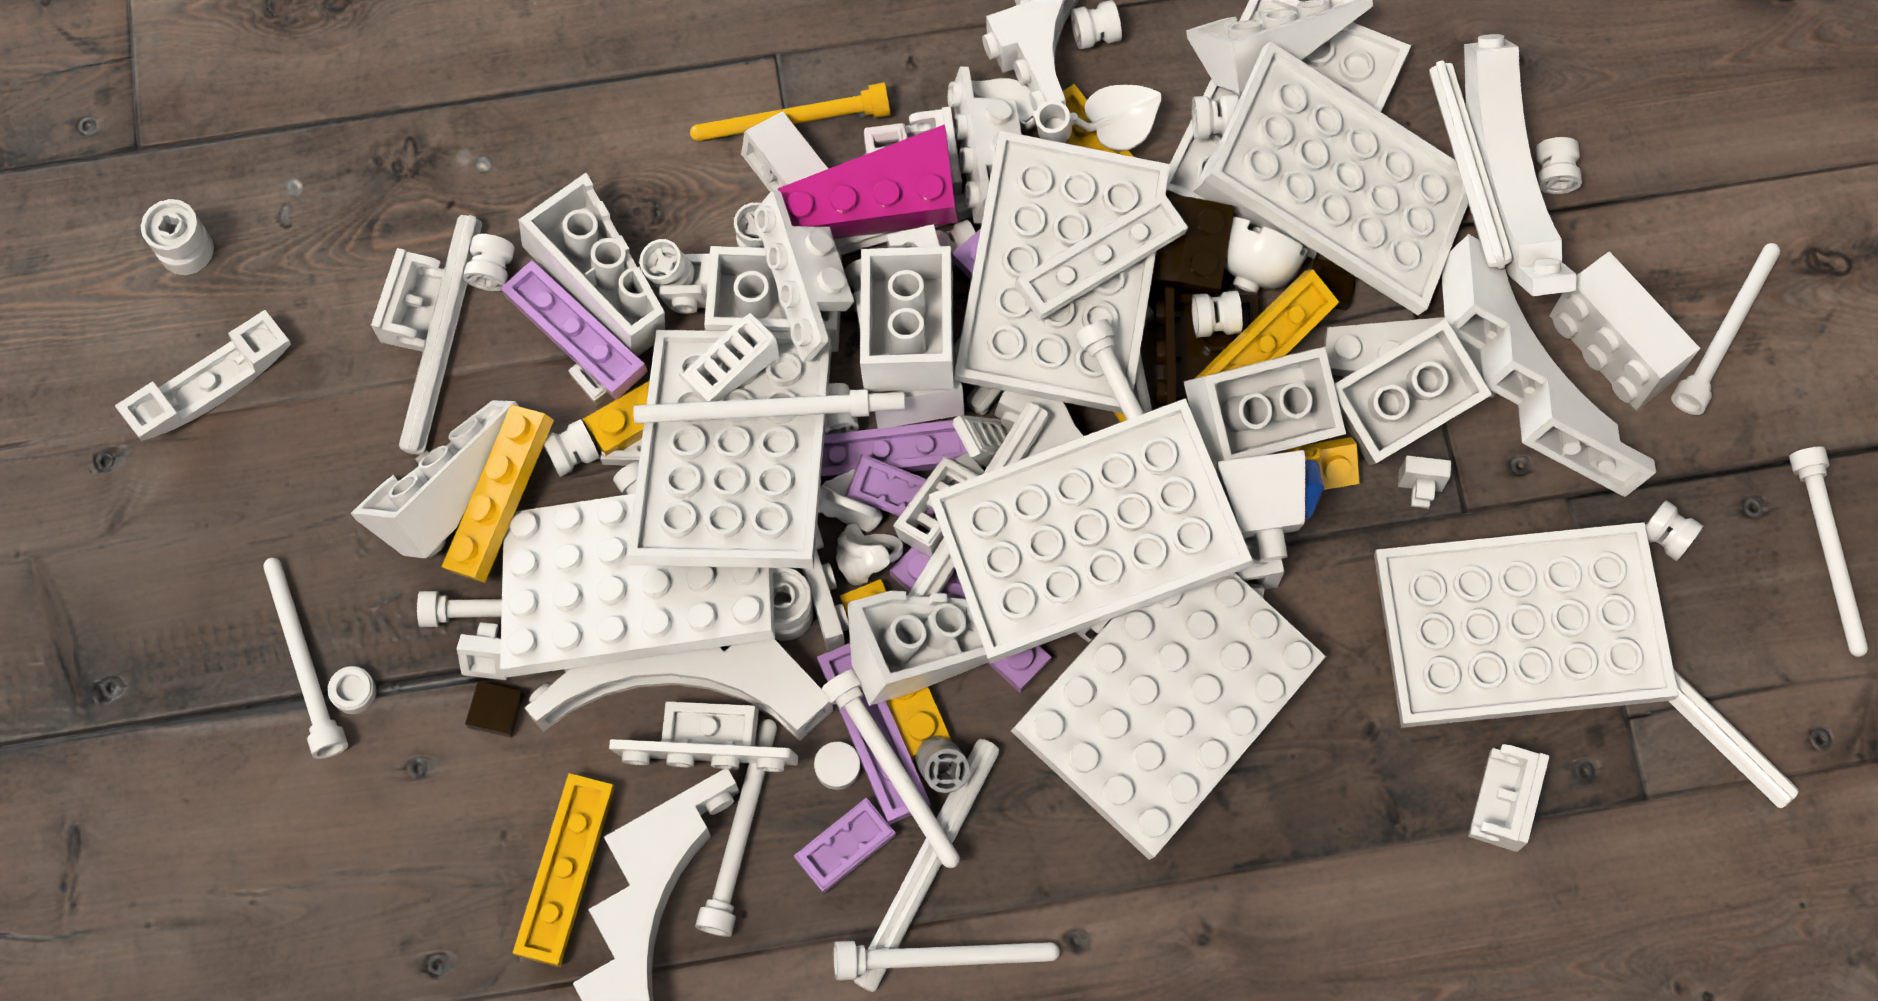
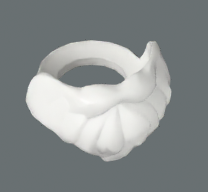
M854 469L830 481H826L820 486L818 513H823L827 517H837L846 524H857L861 530L866 532L872 531L882 521L883 515L880 509L845 496L854 474Z
M854 523L848 524L839 538H837L836 562L838 563V568L847 581L855 586L867 583L871 573L883 570L891 562L898 560L903 553V543L899 538L887 534L864 536L859 526ZM885 547L892 549L893 552L889 555Z

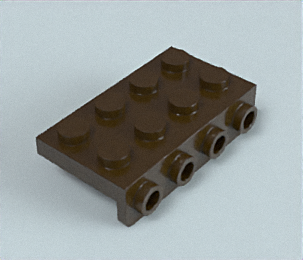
M1165 286L1162 299H1155L1154 324L1162 325V339L1155 340V365H1163V379H1156V406H1166L1185 398L1188 403L1183 381L1195 379L1240 335H1226L1223 331H1217L1209 337L1196 338L1192 319V297L1196 294H1174V286ZM1208 294V295L1211 296V297H1220L1221 294ZM1239 295L1242 306V332L1259 316L1258 295Z

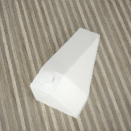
M1309 0L1298 3L1297 11L1291 9L1259 11V20L1237 22V18L1234 16L1186 30L1187 39L1214 84L1232 90L1233 94L1242 95L1262 48L1270 41L1299 60H1302L1373 7V0Z
M492 400L450 432L448 437L451 442L449 444L437 447L430 452L426 450L423 454H420L415 458L419 464L416 469L400 481L392 475L355 508L351 515L356 521L403 556L426 559L435 555L445 546V539L457 528L465 513L510 405H519L516 401Z
M888 591L851 601L848 604L851 663L861 683V688L869 706L911 694L989 663L966 599L947 598V595L944 593H932L929 597L906 596V591Z

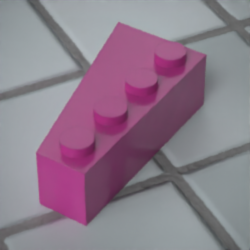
M945 124L777 188L778 191H781L792 226L830 227L833 239L914 229L933 224L936 226L958 223L949 141Z

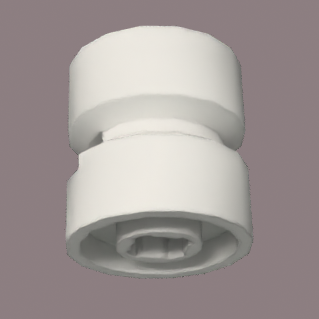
M168 199L154 204L144 214L141 222L142 236L167 270L178 275H189L197 273L206 267L212 259L214 251L213 239L190 205L181 200Z
M773 568L775 639L780 641L794 640L802 636L810 628L814 618L810 586L806 578L797 570Z

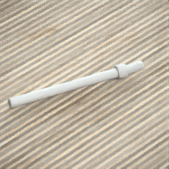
M868 389L850 390V395L634 405V422L653 423L851 413V417L869 416V412L905 410L904 392L869 394Z

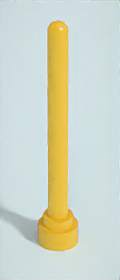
M885 82L868 85L869 89L862 90L861 95L696 124L690 129V136L695 141H703L742 134L745 130L782 111L793 124L864 112L865 116L873 114L874 118L890 116Z

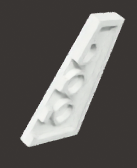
M1445 317L1327 327L1324 347L1326 348L1332 375L1349 376L1445 319ZM1458 338L1483 378L1480 349ZM1490 390L1492 395L1489 397L1493 398L1496 393Z

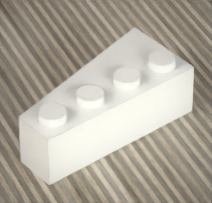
M584 173L519 219L522 247L569 295L632 353L639 357L654 345L656 330H665V312L640 267L636 266L625 240L614 227L603 201H600L595 193L593 183L588 174Z

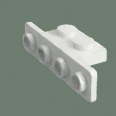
M960 66L955 82L949 83L947 98L948 105L954 107L955 110L953 126L955 139L960 140L961 145L959 153L960 173L966 174L965 205L972 209L974 223H982L989 185L988 175H991L999 130L1021 134L1015 99L974 98L969 67Z
M770 191L754 213L755 226L760 232L767 253V263L769 268L772 269L776 281L779 301L784 307L791 328L792 341L797 347L801 361H811L828 342L827 331L820 311H847L854 303V299L830 227L792 226L781 191Z
M666 702L661 742L611 739L609 749L621 756L623 763L631 765H649L650 758L667 759V765L683 768L694 767V760L711 761V767L717 769L728 768V770L739 769V763H756V769L767 772H783L784 765H798V755L789 748L755 746L759 709L752 705Z

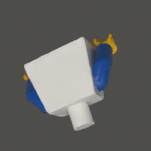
M1298 446L1295 447L1294 452L1220 461L1214 467L1243 538L1257 537L1261 561H1274L1288 557L1284 533L1298 531L1304 525L1305 520L1313 516L1324 491V482L1319 465L1322 450L1319 447H1314L1312 457L1305 456L1304 450L1299 451L1300 447Z

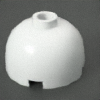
M1233 216L1224 266L1226 271L1236 277L1233 285L1249 293L1257 294L1259 288L1275 290L1291 282L1301 269L1309 250L1303 249L1304 246L1299 242L1265 226L1262 229L1253 227L1251 231L1248 229L1249 220Z

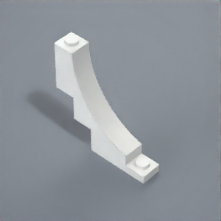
M1489 34L1479 36L1478 43L1464 44L1466 108L1513 256L1512 262L1505 265L1506 273L1532 296L1576 291V273L1562 263V239L1547 211L1531 158L1521 94L1519 47L1504 39V35Z
M1468 234L1449 252L1442 270L1445 318L1458 338L1480 349L1483 380L1489 390L1518 405L1523 444L1626 497L1656 473L1654 460L1620 442L1618 424L1586 398L1551 359L1527 323L1515 299L1505 268L1489 267L1486 263L1480 240Z
M728 768L712 775L604 837L630 886L588 909L615 959L573 983L582 1001H654L652 965L654 946L662 914L680 875L694 855L711 838L708 828L700 815L707 811L710 815H714L725 810L734 803L733 797L740 793Z

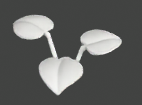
M998 78L985 81H971L974 98L1015 99L1020 128L1024 131H1030L1037 125L1038 134L1041 139L1065 143L1071 136L1072 125H1076L1087 132L1097 130V138L1100 144L1116 151L1133 149L1146 140L1152 130L1161 103V93L1147 87L1138 85L1104 87L1093 93L1085 103V114L1091 122L1087 123L1078 118L1077 113H1069L1068 108L1062 102L1055 100L1044 102L1038 107L1037 111H1033L1029 98V93H1031L1029 87L1025 84L1021 85L1017 80Z

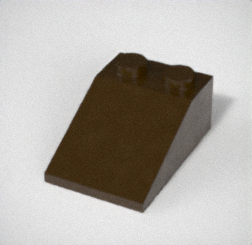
M1166 195L1188 226V229L1184 235L1156 251L1150 288L1164 290L1165 286H1174V292L1180 294H1216L1221 290L1234 206L1194 197Z

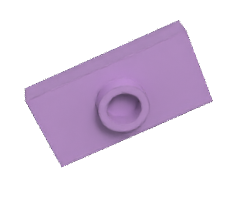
M861 454L845 496L900 517L927 479ZM927 508L925 514L933 518L935 512Z
M865 798L794 855V859L824 894L893 839L896 833L871 802Z

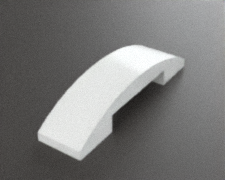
M266 310L229 332L231 342L159 388L152 381L115 405L116 409L141 441L174 430L222 404L255 380L291 345L290 340Z

